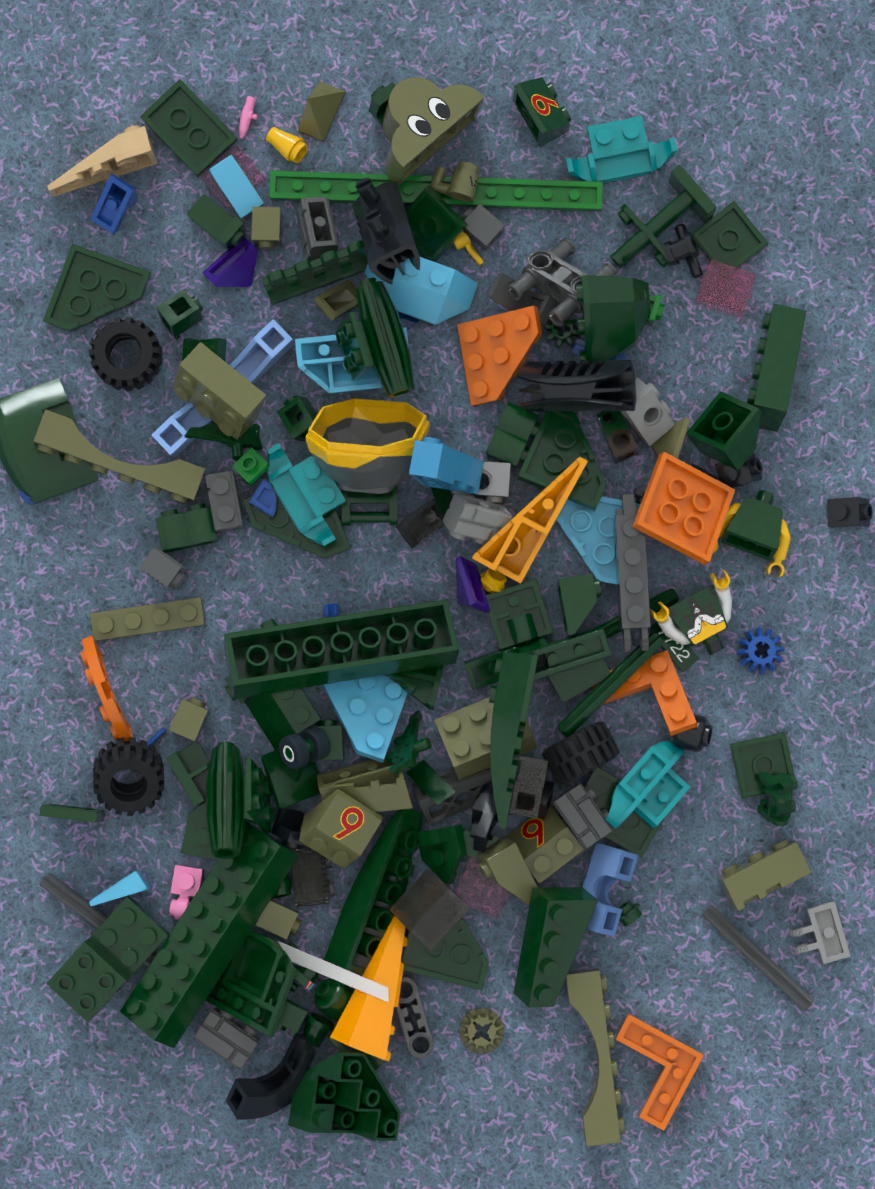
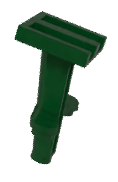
M678 165L671 171L669 184L679 195L646 224L626 204L620 207L621 211L617 213L619 218L625 225L629 226L632 223L638 230L610 255L613 262L620 269L627 265L648 245H651L656 251L653 256L663 268L667 265L671 266L664 247L657 238L689 210H693L704 224L713 217L717 206L681 165Z

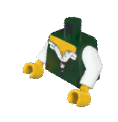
M722 570L724 575L720 580H717L714 573H711L710 578L715 587L712 584L669 608L659 601L658 604L661 606V609L658 613H655L650 608V615L657 620V623L667 637L681 645L689 644L693 646L702 641L709 655L724 649L717 633L727 628V623L731 619L730 577L726 570Z

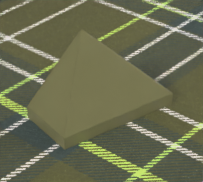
M319 81L307 98L298 132L324 142L345 95V91Z
M347 279L318 295L314 299L315 305L333 321L358 306L357 288Z
M684 418L675 423V426L651 445L657 458L659 454L666 452L678 459L691 419Z

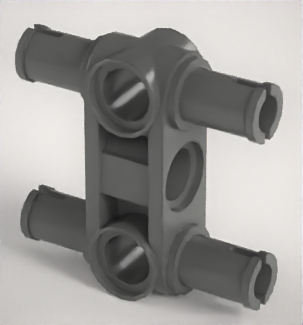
M563 238L550 251L539 250L533 252L528 258V265L523 268L522 275L507 286L508 294L516 301H519L531 288H537L560 302L554 310L549 312L550 320L557 326H562L574 313H583V301L577 302L576 284H581L582 275L587 274L564 261L575 252L574 244L569 239ZM605 263L594 275L617 277L618 275L616 274L618 273L613 265Z

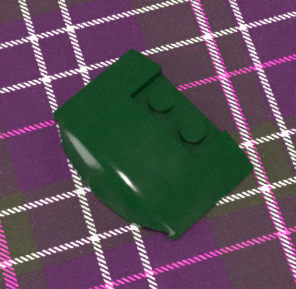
M59 378L0 398V460L15 486L30 496V500L35 504L99 481L96 472L91 470L92 464L81 461L80 465L64 460L65 454L54 451L53 455L37 450L38 444L33 443L45 409L72 419L78 428Z
M250 931L205 1001L266 1036L273 1037L292 986L296 969L287 953L276 942L265 935Z

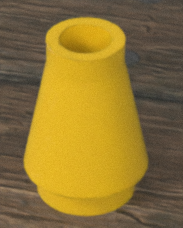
M276 127L271 128L266 136V141L272 144L288 162L299 163L308 151V145L304 143L303 138Z

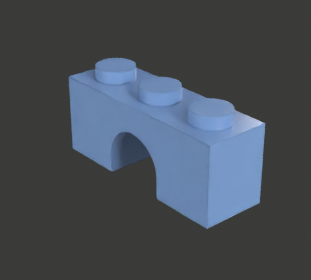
M596 842L594 851L591 854L588 872L583 881V888L598 899V902L586 929L615 937L623 909L614 907L610 903L608 897L609 889L617 880L631 882L638 858L637 854Z

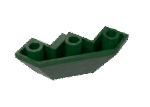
M582 275L581 284H576L577 302L583 301V318H578L579 335H584L585 351H579L580 363L582 361L593 363L596 360H602V363H606L609 360L617 359L636 345L650 315L649 283L629 277Z
M337 1052L306 1071L292 1096L288 1125L308 1133H354L374 1141H397L401 1112L364 1053Z

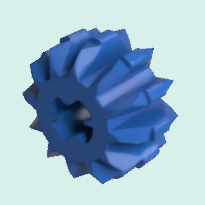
M756 627L755 636L750 630L745 632L749 642L745 639L738 640V643L744 646L745 649L737 650L736 655L745 654L746 658L739 663L743 666L750 662L748 672L753 673L758 665V672L760 675H763L766 671L765 665L770 671L776 669L772 660L778 663L783 661V658L776 655V652H783L785 648L784 646H775V643L781 640L780 636H776L772 640L770 639L772 629H767L763 636L761 627ZM757 643H759V646L764 645L766 647L764 658H762V655L756 656L754 654L757 650L755 646Z

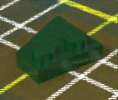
M444 665L387 674L386 676L399 684L401 688L428 709L434 710Z

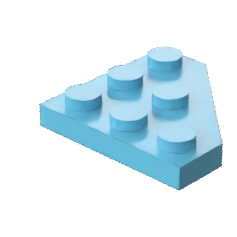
M601 496L595 511L567 500L556 519L557 523L594 577L599 579V582L617 585L614 517L616 516V510L622 509V500ZM635 503V509L639 508L640 504Z
M384 675L321 685L325 694L328 695L343 729L346 730L356 754L383 763L408 692Z

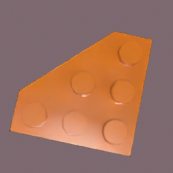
M537 306L525 307L457 324L471 406L501 401L508 384L513 377H516L527 359L528 352L542 335Z

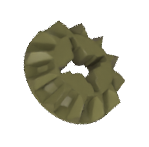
M473 1009L463 1017L460 1023V1038L464 1046L472 1052L487 1054L497 1049L504 1038L503 1021L496 1012L490 1009ZM474 1021L482 1027L490 1022L492 1023L487 1030L488 1037L491 1040L483 1036L472 1039L477 1032Z

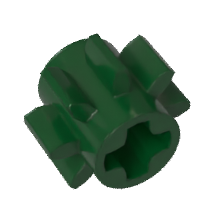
M566 320L564 322L565 330L569 332H565L563 336H559L558 330H556L560 326L554 323L552 325H545L544 329L551 331V334L547 337V342L551 340L556 341L557 348H560L561 343L564 342L571 346L572 340L570 337L578 336L579 331L573 330L577 320Z

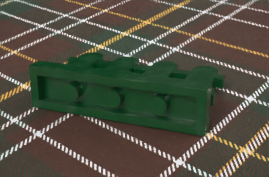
M361 240L356 241L343 249L337 250V252L336 250L328 251L314 261L304 260L296 263L291 268L269 273L266 277L262 278L271 304L281 303L365 272L368 264L367 252L364 250L365 244Z

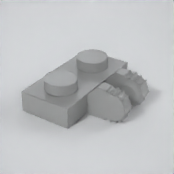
M835 901L806 908L810 925L801 926L789 931L791 937H799L813 932L815 942L802 943L794 948L796 954L818 949L822 964L851 957Z

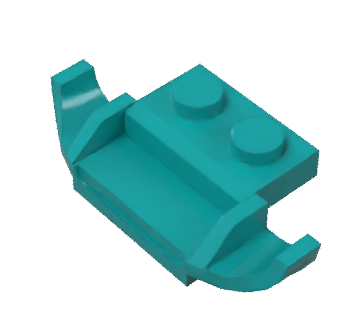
M642 116L588 126L587 133L592 154H588L586 158L580 159L567 158L566 162L571 176L581 181L603 182V184L651 175L677 152L675 137L653 144V142L647 143Z
M279 443L267 449L268 463L270 465L268 468L269 482L298 531L322 546L334 541L336 538L324 520L323 515L346 502L335 481L324 472L313 456L292 466Z
M664 741L654 746L652 745L615 787L611 808L605 820L616 829L635 811L653 829L657 827L690 789V786L671 769L684 753V750L676 747L673 741Z

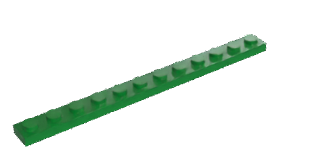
M271 170L269 198L270 200L301 201L303 198L328 197L329 202L354 203L360 196L356 191L358 189L355 187L360 180L370 178L374 187L382 183L391 182L387 174ZM410 175L398 185L404 205H411L425 187L431 185L433 176ZM445 176L443 183L450 184L452 177ZM479 178L473 202H463L453 199L446 194H438L452 207H477L481 204L484 208L601 212L603 182Z

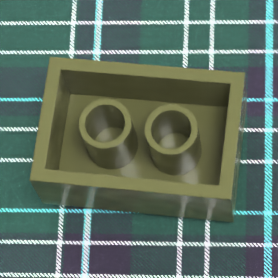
M201 342L179 364L172 387L180 399L189 401L196 407L201 416L206 419L210 418L225 435L232 436L236 440L259 417L267 396Z
M489 697L434 719L459 780L491 768L490 736L494 704L489 703ZM527 720L520 755L537 749Z

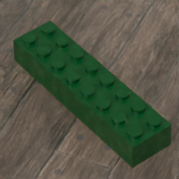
M447 599L224 634V652L233 699L455 664L459 653Z
M246 821L240 855L233 859H218L119 1012L154 1041L175 1048L299 855L270 834H265L261 828Z

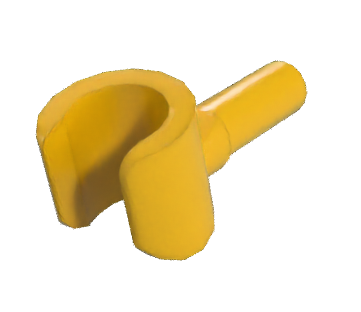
M462 232L453 242L456 250L458 251L465 247L470 256L480 266L484 262L483 259L474 250L469 236Z

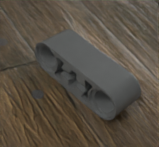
M403 975L402 982L410 983L413 987V992L406 997L400 995L396 1009L409 1052L416 1058H426L433 1051V1036L417 983L411 976ZM416 998L417 1003L413 1002L412 1008L414 1013H420L421 1015L417 1017L418 1028L420 1029L422 1026H425L426 1030H416L409 1034V1031L414 1030L413 1023L410 1019H405L409 1013L407 1004L401 1007L400 1003H409ZM425 1037L429 1041V1047L424 1051L416 1050L413 1046L414 1039Z

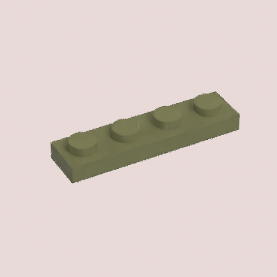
M201 597L90 613L92 633L95 641L205 625Z

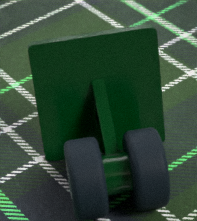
M312 726L304 729L300 736L298 734H291L283 737L279 743V749L261 756L278 809L320 794L316 776L319 772L315 762L324 759L328 755L329 742L327 736L319 727Z

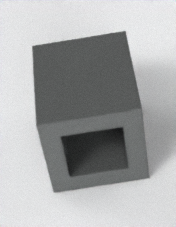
M481 204L475 209L470 207L462 216V219L468 224L463 232L485 251L504 232L505 225Z

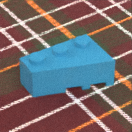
M424 437L423 441L415 440L409 475L423 486L478 495L484 462L441 443L440 439Z

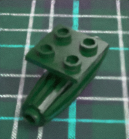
M376 278L365 279L360 282V287L356 289L360 321H357L355 311L350 312L337 327L336 331L337 343L339 347H343L345 354V370L347 374H351L352 381H356L373 366L388 397L407 394L415 390L411 354L398 311L383 281H377Z
M227 741L219 743L218 746L212 749L206 779V825L212 856H215V858L233 859L240 855L246 820L257 823L265 834L271 833V822L274 821V812L270 801V796H273V793L262 768H259L251 758L246 759L245 775L240 748H237L234 743Z

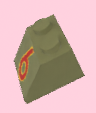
M337 789L304 815L299 841L335 864L345 868L361 856L382 822L383 817Z
M549 806L545 820L531 816L506 836V838L516 843L529 871L539 884L584 850L551 806Z

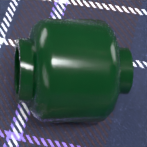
M329 978L317 986L314 1004L330 1019L338 1020L354 990L346 984Z

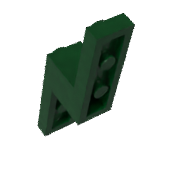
M601 626L551 643H547L544 636L463 662L471 688L474 690L498 682L499 675H494L497 658L503 659L504 652L537 655L538 661L534 680L610 656L611 653L604 629Z

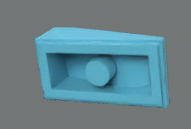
M232 155L209 169L210 174L241 219L252 213V207L264 205V202Z
M134 871L90 900L89 904L90 906L99 905L149 890L151 887L141 871Z

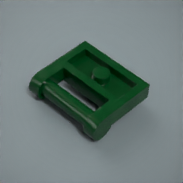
M398 485L394 486L392 491L383 494L342 490V495L346 500L342 504V526H351V523H390V525H398ZM389 503V512H351V504Z

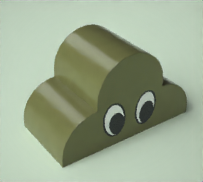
M412 77L400 81L391 91L383 117V130L387 139L391 142L385 161L386 172L391 182H397L400 185L473 122L478 115L484 97L476 89L462 84L450 85L440 90L434 83L424 78Z

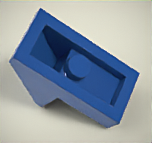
M112 173L107 180L90 220L112 234L117 232L128 208L137 202L136 188Z

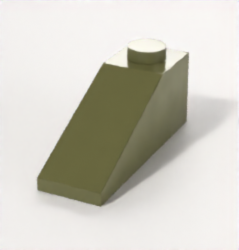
M504 837L487 847L484 853L479 852L477 854L481 862L478 865L479 870L486 879H491L527 905L530 904L532 888L538 887L514 841Z

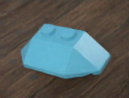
M420 257V270L415 269L409 258L404 261L405 275H402L398 267L395 268L392 284L377 277L367 264L365 275L367 278H376L377 281H383L398 312L433 325L468 311L478 286L477 282L459 271Z
M406 327V328H403V331H404L405 338H406V341H407V344H408L407 327ZM336 335L295 339L298 368L327 393L383 389L373 366L358 380L352 381L351 374H347L345 370L343 347H339Z

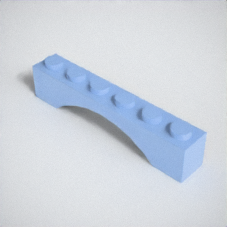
M273 319L250 341L230 366L254 384L295 345L294 341ZM189 402L169 417L152 436L175 459L196 439L185 438L184 435L191 427H202L211 424V419L201 416L196 407Z

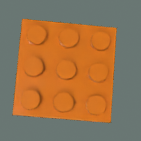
M662 452L657 458L632 527L705 565L711 560L735 489L672 455Z

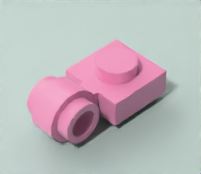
M175 865L170 893L179 894L180 897L177 900L172 899L169 915L174 916L175 920L181 918L191 902L190 896L194 897L201 887L204 869Z

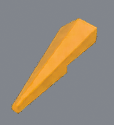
M582 457L576 459L473 555L472 559L494 571H499L521 584L588 460Z
M398 909L362 976L388 987L389 1003L355 989L330 1038L388 1062L391 1058V1053L387 1051L389 1037L394 1035L395 1027L391 1025L394 1007H398L404 964L401 962L402 948L407 946L408 938L404 936L406 921L411 919V914Z

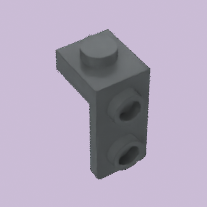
M498 273L488 297L509 311L537 306L540 324L545 326L549 319V312L553 310L557 300L551 296L529 290L519 301H516L507 292V286L515 280L504 273Z

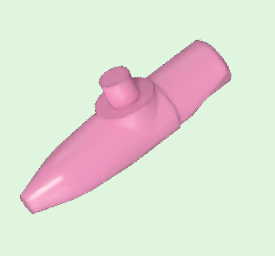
M247 96L239 124L240 139H243L246 135L252 119L257 120L258 117L253 111L256 99L251 96Z

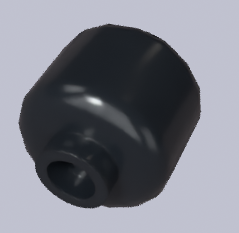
M694 714L697 727L671 737H674L676 747L699 752L704 747L709 746L713 726L709 725L706 717Z

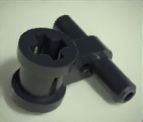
M679 224L674 228L678 240L675 242H665V253L672 266L678 265L679 260L686 259L692 277L698 278L703 275L697 258L700 255L698 244L693 234L687 232L685 224Z

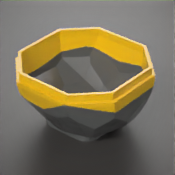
M353 398L323 406L308 429L306 442L309 452L324 472L332 480L338 482L340 489L383 494L392 491L394 486L409 476L415 440L423 441L424 437H428L430 422L427 421V415L407 402Z

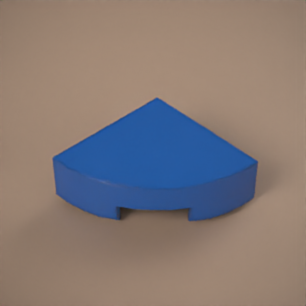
M263 479L249 503L273 518L277 510V496L270 483Z

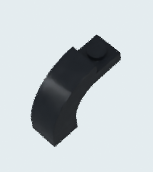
M515 777L508 816L525 814L545 820L553 798L554 782L536 777ZM493 785L479 796L472 808L471 823L473 826L470 837L474 838L473 850L482 853L486 849L494 826L498 823Z
M294 1034L283 1060L271 1072L257 1078L235 1079L226 1102L237 1120L265 1117L291 1104L292 1096L306 1071L311 1068L310 1065L316 1054L315 1049L305 1034Z

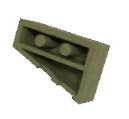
M385 759L383 763L368 760L316 775L322 801L339 789L374 812L413 808L404 772L401 771L393 775L389 768L394 763H387Z
M784 839L772 845L773 851L763 855L762 851H759L746 858L748 863L740 867L734 863L721 870L723 875L717 878L733 909L740 911L745 908V904L756 899L761 900L768 896V893L778 888H783L811 873L797 842H788L787 839Z

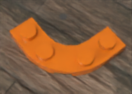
M91 635L82 639L84 651L80 653L85 666L89 667L85 669V674L90 685L95 684L103 704V706L99 707L105 722L111 721L110 730L115 741L123 737L124 742L130 741V737H134L132 728L116 699L107 675L103 655Z

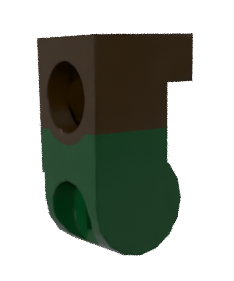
M602 411L596 414L597 422L615 464L638 454V446L620 411Z

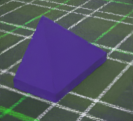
M244 237L237 246L233 245L229 251H226L202 273L216 287H250L253 282L258 250Z
M459 556L456 558L457 603L484 613L491 611L477 565Z

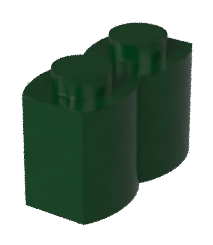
M507 402L485 455L503 463H511L510 466L515 468L518 462L523 464L530 448L525 447L529 436L535 438L541 424L536 421L538 414L524 411L519 406Z
M196 504L189 506V511L184 513H178L177 509L161 512L162 517L156 518L162 551L169 553L219 542L218 534L214 527L211 507L206 508L205 504Z

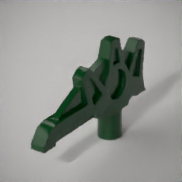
M212 420L211 424L202 427H191L184 435L185 438L216 441L231 447L232 459L238 461L243 456V448L250 449L252 447L257 451L263 449L259 438L260 426L256 423L249 427L238 440L232 436L225 435Z
M419 710L410 716L408 726L402 735L396 737L393 742L396 745L394 750L385 756L387 763H394L389 768L393 775L405 769L416 767V758L419 756V752L432 747L428 737L419 741L417 739L419 724L422 718Z

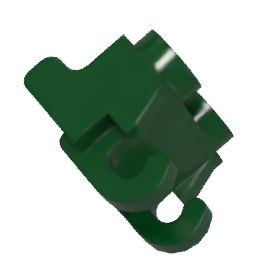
M763 772L759 775V780L762 782V785L767 786L765 793L769 796V802L767 806V800H761L760 805L757 806V812L775 826H786L789 823L791 813L796 810L792 793L798 787L797 780L791 773L786 775L782 772L770 775L767 772Z

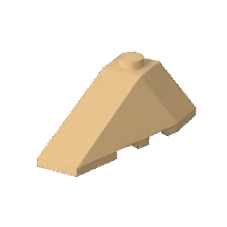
M135 125L126 128L124 133L118 134L47 186L50 194L55 197L108 180L112 173L118 177L158 164L146 127Z

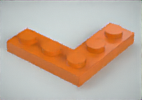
M668 650L652 655L603 703L606 704L651 688L670 736L697 727L696 719ZM599 682L598 684L592 686L591 689L593 690V689H594L595 687H597L601 682Z
M628 1013L615 1039L664 1066L638 1116L664 1131L704 1054Z

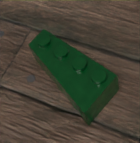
M773 304L770 313L765 312L761 329H766L764 338L760 337L756 352L760 354L759 363L755 362L752 379H755L753 388L750 387L747 397L748 404L761 410L759 424L761 429L778 432L787 413L806 310Z
M583 887L532 888L513 992L529 1008L554 1007L598 902V899Z

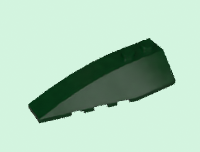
M504 652L503 659L497 658L494 675H499L497 687L492 686L490 691L489 703L494 704L490 736L493 795L499 827L505 830L536 672L537 655Z
M411 809L397 810L368 854L353 883L326 952L325 961L344 969L364 974L397 909L403 911L404 904H408L410 893L406 892L409 876L413 877L415 865H412V855L418 849V833L421 831L423 814Z

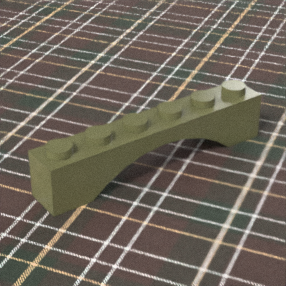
M46 409L33 443L38 444L37 450L50 455L57 451L65 454L64 460L77 465L84 461L92 464L91 470L107 475L108 471L119 474L117 479L132 485L134 480L145 484V490L160 494L161 490L171 493L170 499L186 504L187 500L193 501L195 499L205 468L181 459L156 465H136L119 461L93 446L78 430L72 419Z
M599 969L568 972L565 978L568 1002L580 1013L587 1023L594 1038L598 1061L595 1088L588 1105L582 1113L585 1143L587 1147L621 1143L620 1135L625 1134L623 1117H618L616 1107L621 1106L620 1089H614L613 1077H618L616 1060H611L609 1050L614 1049V1038L612 1031L607 1032L606 1021L611 1020L609 1003H604L602 993L607 992L606 975H600Z

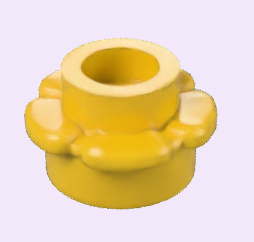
M490 568L481 573V582L486 591L494 593L505 589L507 578L504 574Z

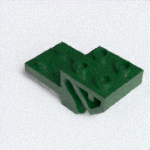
M127 896L46 984L83 1019L89 1022L108 1003L113 995L128 982L170 933L130 896Z

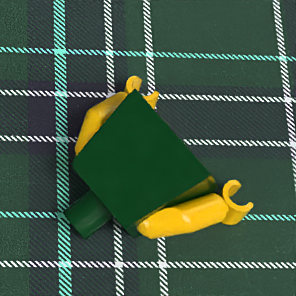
M760 490L756 499L745 497L742 503H733L729 506L719 537L722 538L721 543L771 561L766 566V573L768 575L771 573V568L774 565H778L779 572L777 577H781L785 570L781 563L782 560L786 559L791 536L786 521L782 519L783 511L781 508L772 505L774 495L769 491ZM718 540L714 552H716L719 547Z

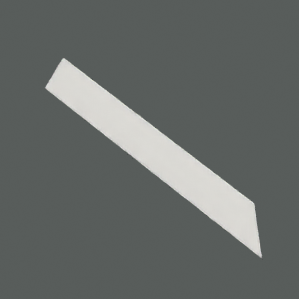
M278 941L292 962L389 1003L388 987Z

